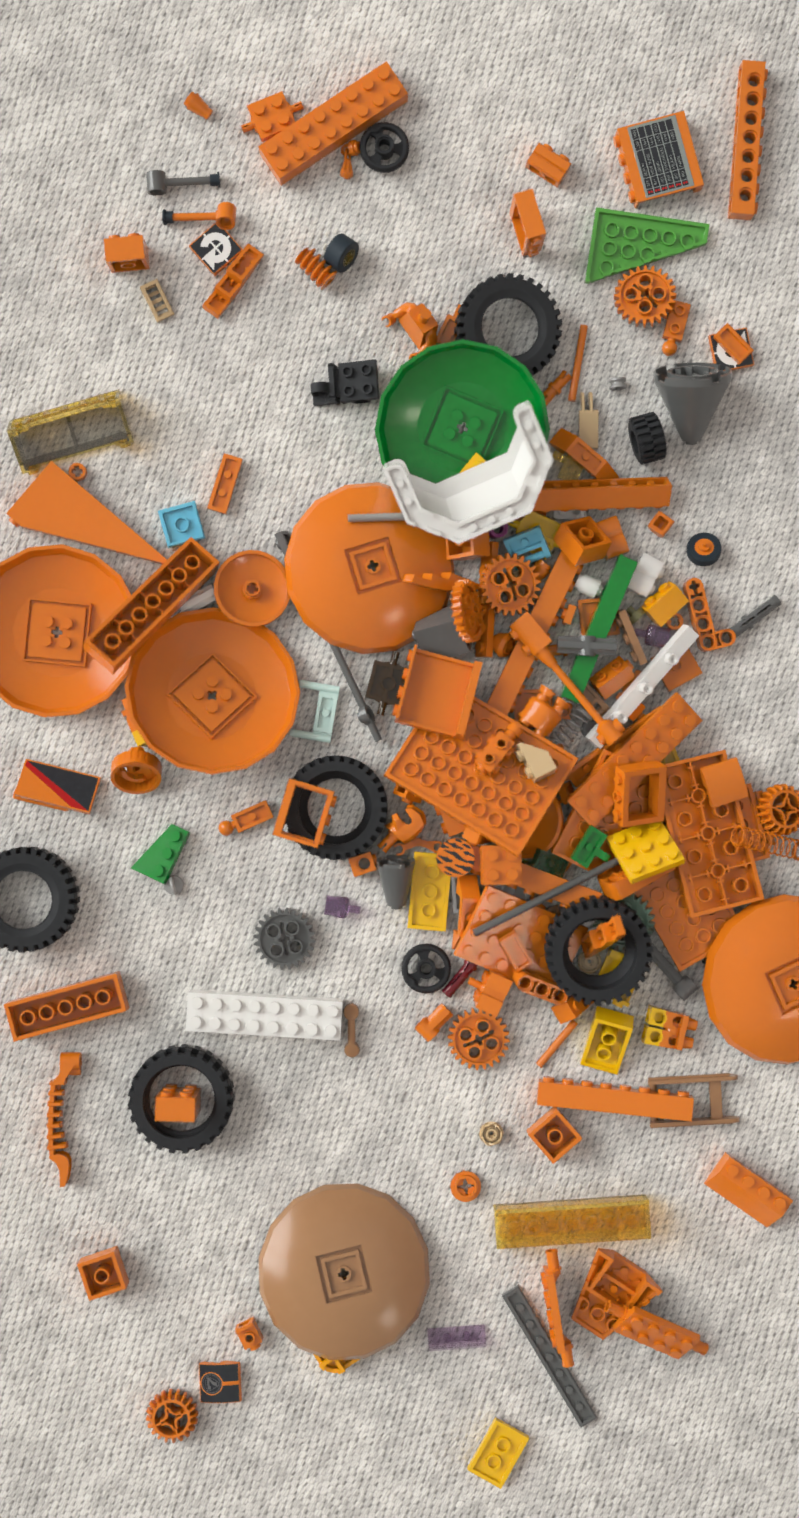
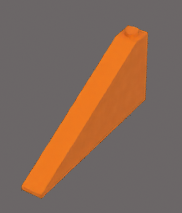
M52 461L6 513L11 517L9 521L17 528L20 525L28 530L158 564H163L167 560Z

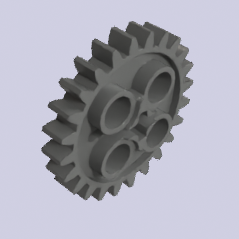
M279 907L277 914L271 910L270 917L265 914L264 918L266 921L259 920L258 922L261 927H255L259 934L253 935L254 938L258 939L254 945L260 947L256 950V953H263L260 959L267 958L266 965L273 962V968L280 964L281 970H283L284 965H287L290 970L293 963L298 967L299 960L305 963L303 956H311L308 950H314V947L310 943L316 942L315 939L311 938L315 932L309 930L313 927V924H306L309 918L302 919L303 912L296 915V909L289 913L288 907H286L285 912H282ZM280 922L284 923L285 936L290 938L287 940L289 955L285 954L284 941L279 939L282 937ZM294 922L298 927L297 931L290 932L287 929V924ZM276 926L279 933L272 936L269 934L268 928ZM297 941L300 943L301 949L294 951L291 949L290 944ZM279 945L282 948V953L274 954L272 946Z

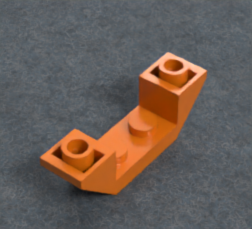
M561 428L549 441V444L562 455L566 453L594 477L593 479L619 478L614 469L602 456L573 433Z
M465 874L464 876L457 877L456 893L460 896L458 930H453L452 949H456L481 897L476 874Z

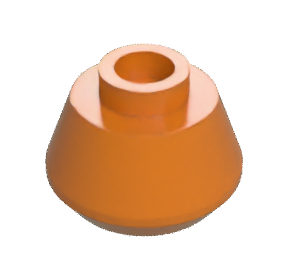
M509 633L495 634L493 637V651L500 658L507 657L514 649L515 640Z

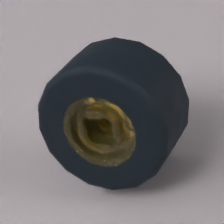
M344 233L338 234L327 246L324 260H326L327 265H331L339 273L345 272L356 260L359 245Z

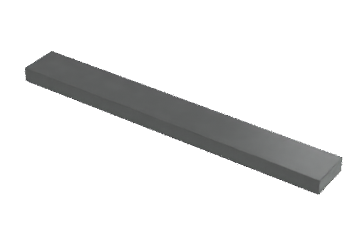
M519 1285L503 1293V1299L579 1426L583 1427L597 1418L596 1414L569 1369L562 1366L560 1354H558L556 1347H552L549 1335Z

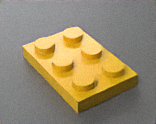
M495 1417L467 1467L468 1471L501 1489L526 1446L529 1436Z

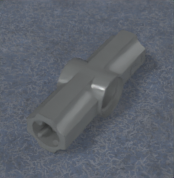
M580 635L578 637L558 636L557 653L616 656L617 639L596 638V636Z

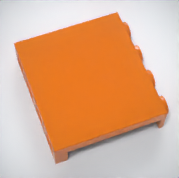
M415 644L413 650L409 649L406 661H410L409 667L404 668L402 679L405 682L404 686H400L397 697L400 698L399 705L395 704L392 715L396 716L394 722L462 740L465 735L483 662L475 660L473 664L417 649L418 645Z

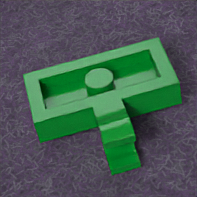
M592 825L589 826L570 858L585 868L589 867L595 856L607 862L610 855L602 851L600 847L608 835Z

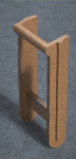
M719 1073L648 1077V1085L651 1091H657V1085L709 1082L710 1117L692 1118V1122L672 1119L658 1120V1118L650 1117V1128L739 1122V1116H723L721 1081L737 1080L738 1075Z

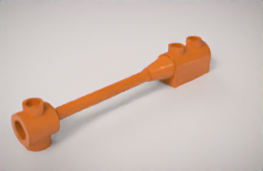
M525 612L510 625L511 631L509 634L515 641L520 639L524 644L521 648L527 656L532 654L551 668L598 724L596 732L599 734L596 736L597 740L603 746L605 744L610 746L619 739L625 731L623 725L616 718L614 720H604L557 664L556 658L548 648L552 640L529 612Z

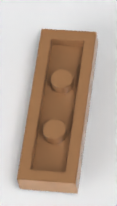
M618 610L614 619L619 628L622 627L624 632L622 638L625 644L631 648L629 654L634 663L637 662L639 665L648 663L626 610Z

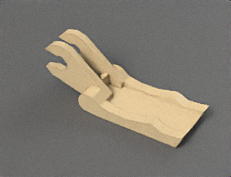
M581 392L579 438L592 449H598L599 412L598 410H593L592 392L588 394L589 410H585L584 393Z

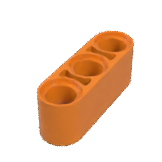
M522 970L519 973L515 971L512 976L514 984L522 992L556 1005L564 1004L568 999L565 991L561 990L557 983L526 970ZM527 978L524 983L520 984L521 979ZM540 984H543V987L540 990H537V987ZM560 990L559 995L554 997L555 992Z

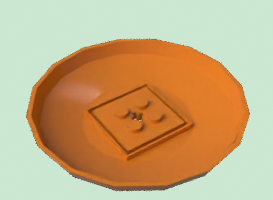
M379 482L344 485L315 500L294 526L284 558L288 594L303 622L329 644L360 654L396 651L415 641L412 631L417 621L446 608L451 591L422 588L403 582L405 574H415L423 577V573H433L440 577L442 572L455 574L453 560H447L446 542L444 537L406 523V520L348 522V514L402 513L391 486ZM370 561L378 564L374 572L367 567L370 565Z
M58 544L28 547L0 562V698L12 708L41 717L80 714L108 699L127 677L131 657L112 675L83 649L84 641L131 596L121 575L97 555ZM57 627L62 631V635L60 634L58 638L52 633Z
M215 607L180 612L168 619L132 655L124 686L130 720L148 747L179 768L207 774L247 769L274 752L294 725L300 697L294 660L277 635L265 626L253 628L238 625L230 621L219 608ZM209 692L211 694L216 693L215 700L213 698L208 699Z
M783 894L752 902L725 922L707 952L702 987L709 1018L729 1045L757 1061L786 1065L799 1062V896ZM792 979L797 981L795 988L789 986Z

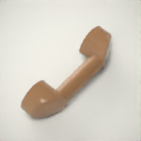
M349 1003L344 1007L343 1012L348 1021V1043L345 1045L344 1052L348 1057H356L360 1051L355 1036V1019L358 1017L359 1008L356 1004Z

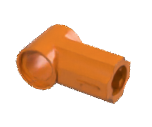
M441 1003L428 1017H424L414 1029L429 1042L439 1033L440 1028L453 1014Z

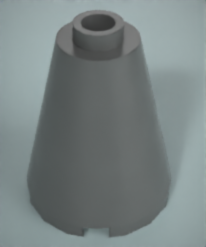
M387 855L384 860H382V857H379L376 860L386 903L388 906H391V909H402V906H405L407 903L415 859L412 857L409 860L407 855Z

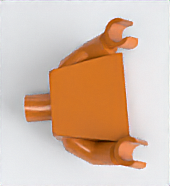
M406 302L394 310L393 313H389L381 319L387 318L389 324L386 327L395 324L397 318L420 350L411 354L409 360L427 347L437 343L436 332L438 323L431 315V311L423 303L417 306L415 303Z

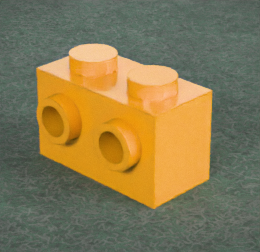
M668 581L662 584L653 596L648 597L641 608L654 624L662 627L689 600L676 584Z

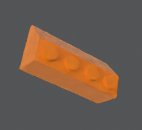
M726 1152L704 1182L706 1186L766 1227L780 1219L793 1202L786 1193Z

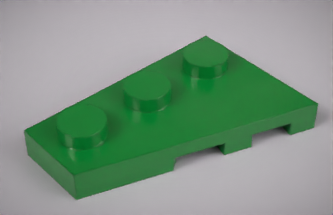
M171 824L131 869L166 885L190 832Z

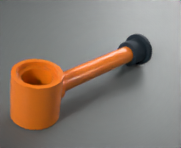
M230 202L220 203L216 212L174 213L173 211L163 209L162 220L163 225L174 223V221L216 220V225L220 229L231 230L235 226L237 209Z

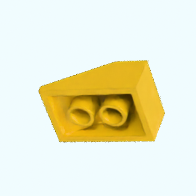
M597 1006L580 1065L617 1075L633 1031L634 1016Z

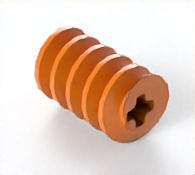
M307 247L297 256L295 263L300 264V268L305 270V274L307 276L311 275L310 279L316 281V286L321 287V290H323L334 280L337 271L330 273L332 266L324 267L326 260L319 261L322 255L314 256L316 249L309 250V247Z

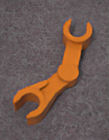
M415 838L405 845L396 843L393 848L402 846L403 851L396 853L398 856L403 855L405 850L416 846L426 847L437 853L434 845L436 843L442 844V842Z

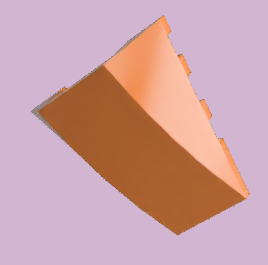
M598 1248L571 1319L604 1340L614 1332L613 1324L618 1321V1317L604 1312V1306L608 1300L621 1306L641 1308L650 1303V1300L656 1295H660L663 1290L644 1269L615 1250Z

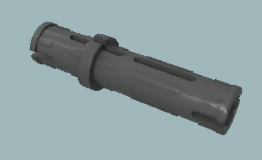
M773 595L750 614L742 616L741 620L729 629L735 632L737 638L747 629L751 630L755 623L782 604L776 595Z

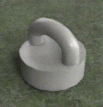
M176 875L170 876L166 885L164 884L166 892L171 895L180 893L184 887L183 880Z

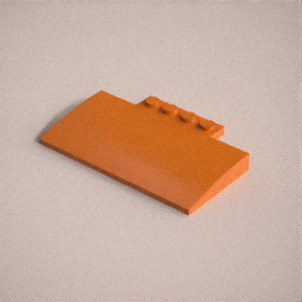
M726 750L664 764L667 766L664 818L669 834L685 858V863L677 866L690 918L764 900L755 861L770 858L769 852L764 853L756 849H746L744 846L737 847L731 842V833L738 825L763 831L762 824L759 823L760 817L757 816L759 812L756 808L757 805L751 783L746 784L748 797L715 808L710 806L707 789L703 786L700 768L727 760ZM738 828L734 834L735 844H737V836L742 830L741 828ZM743 831L739 835L738 843L742 840ZM751 831L747 833L746 847L749 846V840L752 835ZM757 833L754 834L752 848H755V842L758 837ZM763 834L760 836V843L757 847L759 850L762 849L761 844L764 839ZM767 843L763 849L764 851H768Z

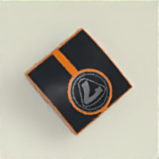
M240 1362L199 1363L201 1402L233 1403L242 1401Z

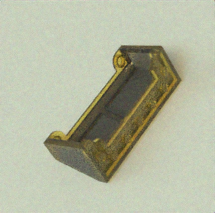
M120 389L11 420L7 427V433L22 474L28 473V475L38 473L42 465L49 464L51 461L56 462L111 445L126 448L134 442V436Z

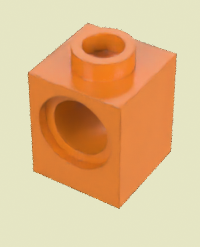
M371 851L348 858L354 877L376 870L377 857L376 854H371ZM367 858L370 861L369 867L361 868L359 860Z

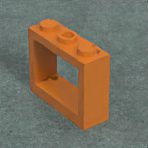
M529 189L513 195L510 216L522 255L533 257L541 251L546 231L533 189Z
M657 760L615 766L614 810L612 812L614 822L624 828L664 821L667 766ZM650 774L648 812L628 815L630 777Z
M289 778L272 835L319 848V844L323 845L326 834L323 833L324 828L329 826L332 815H329L330 808H334L337 801V796H334L335 791ZM296 786L327 795L314 840L283 831Z

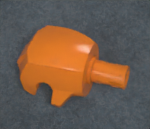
M412 804L406 806L405 811L412 820L410 824H406L397 813L391 816L392 822L384 825L389 833L377 844L381 849L387 843L382 851L387 853L397 841H401L404 845L408 844L422 832L427 824L426 816L417 806Z

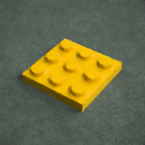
M662 822L632 826L606 838L607 844L631 884L685 863L684 856Z

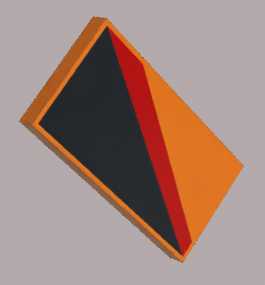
M26 759L14 795L90 815L101 778Z

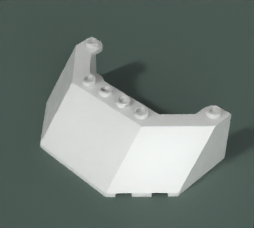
M528 400L518 404L513 410L517 429L507 453L436 484L410 474L406 463L401 459H394L384 464L383 471L407 524L460 544L533 511L553 458Z

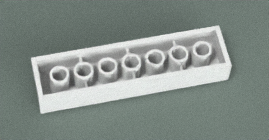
M191 989L188 992L186 1031L340 1041L343 999Z

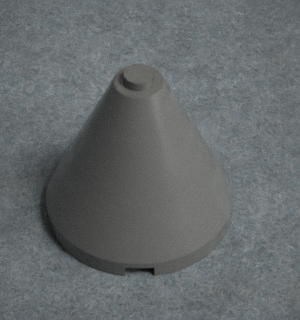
M691 362L677 363L674 365V368L666 370V365L654 370L653 380L680 438L685 444L695 445L702 439L732 380V369L726 366L724 371L720 370V364Z

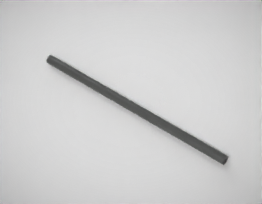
M615 857L478 926L472 931L475 936H478L619 865V862Z

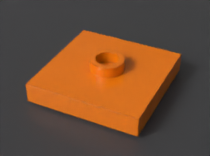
M689 648L680 657L679 662L673 665L661 679L668 692L702 674Z

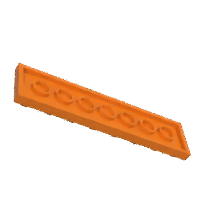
M675 692L566 801L589 826L595 827L614 808L615 766L655 760L661 762L703 720L681 695ZM647 775L630 777L629 792Z

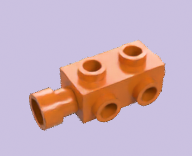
M511 722L504 734L501 731L497 735L492 734L487 741L488 746L484 750L481 748L474 756L476 758L475 765H477L475 769L480 774L485 775L487 773L490 776L492 773L497 774L503 766L501 762L505 758L509 759L515 752L513 749L515 742L513 741L515 738L518 739L523 733L520 727ZM502 741L505 746L499 747L498 742ZM487 756H490L493 760L491 762H487L485 758Z

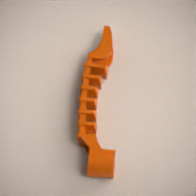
M61 1052L60 1074L49 1082L51 1086L48 1092L50 1098L47 1106H49L47 1113V1150H49V1159L59 1169L60 1187H65L69 1181L72 1159L68 1152L57 1151V1149L69 1147L68 1141L56 1142V1139L65 1137L64 1131L56 1132V1128L63 1127V1121H56V1117L63 1116V1110H56V1106L64 1105V1099L57 1100V1096L65 1095V1089H61V1085H66L69 1075H81V1052Z

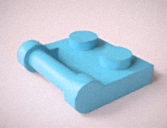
M539 525L503 539L510 558L514 553H517L518 556L539 547L542 548L541 551L524 557L523 562L531 560L530 563L545 557L546 559L552 557L550 548Z

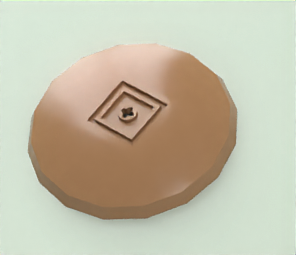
M358 1183L322 1185L293 1199L270 1225L259 1255L260 1295L273 1324L299 1349L328 1360L365 1359L396 1344L419 1317L430 1285L428 1248L415 1219L389 1194ZM342 1268L345 1271H349L346 1279L338 1275V1273H341Z

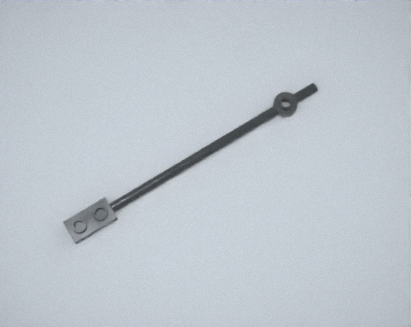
M280 531L274 534L276 537L275 542L285 556L291 537L288 531ZM329 644L359 706L357 713L359 721L368 725L375 742L382 740L375 724L374 713L365 703L340 648Z

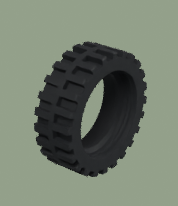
M182 1044L179 1047L172 1045L165 1050L157 1051L145 1061L131 1082L132 1086L128 1092L130 1097L128 1110L132 1112L130 1119L132 1123L135 1122L137 1124L136 1131L138 1134L143 1133L146 1136L145 1141L147 1143L154 1142L159 1150H162L164 1147L169 1149V1153H175L176 1150L182 1151V1154L188 1153L192 1149L198 1151L202 1146L211 1144L217 1136L219 1137L231 1116L235 1094H233V1081L229 1078L230 1073L228 1069H224L222 1066L223 1062L220 1059L216 1060L212 1056V1052H204L200 1050L201 1047L199 1046L193 1048L188 1047V1044ZM176 1066H187L200 1071L207 1077L214 1091V1106L208 1119L200 1126L187 1131L173 1130L164 1126L159 1121H155V1116L149 1102L150 1089L154 1080L163 1071Z

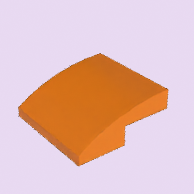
M736 757L700 768L703 786L707 789L709 803L712 808L748 797L744 776Z

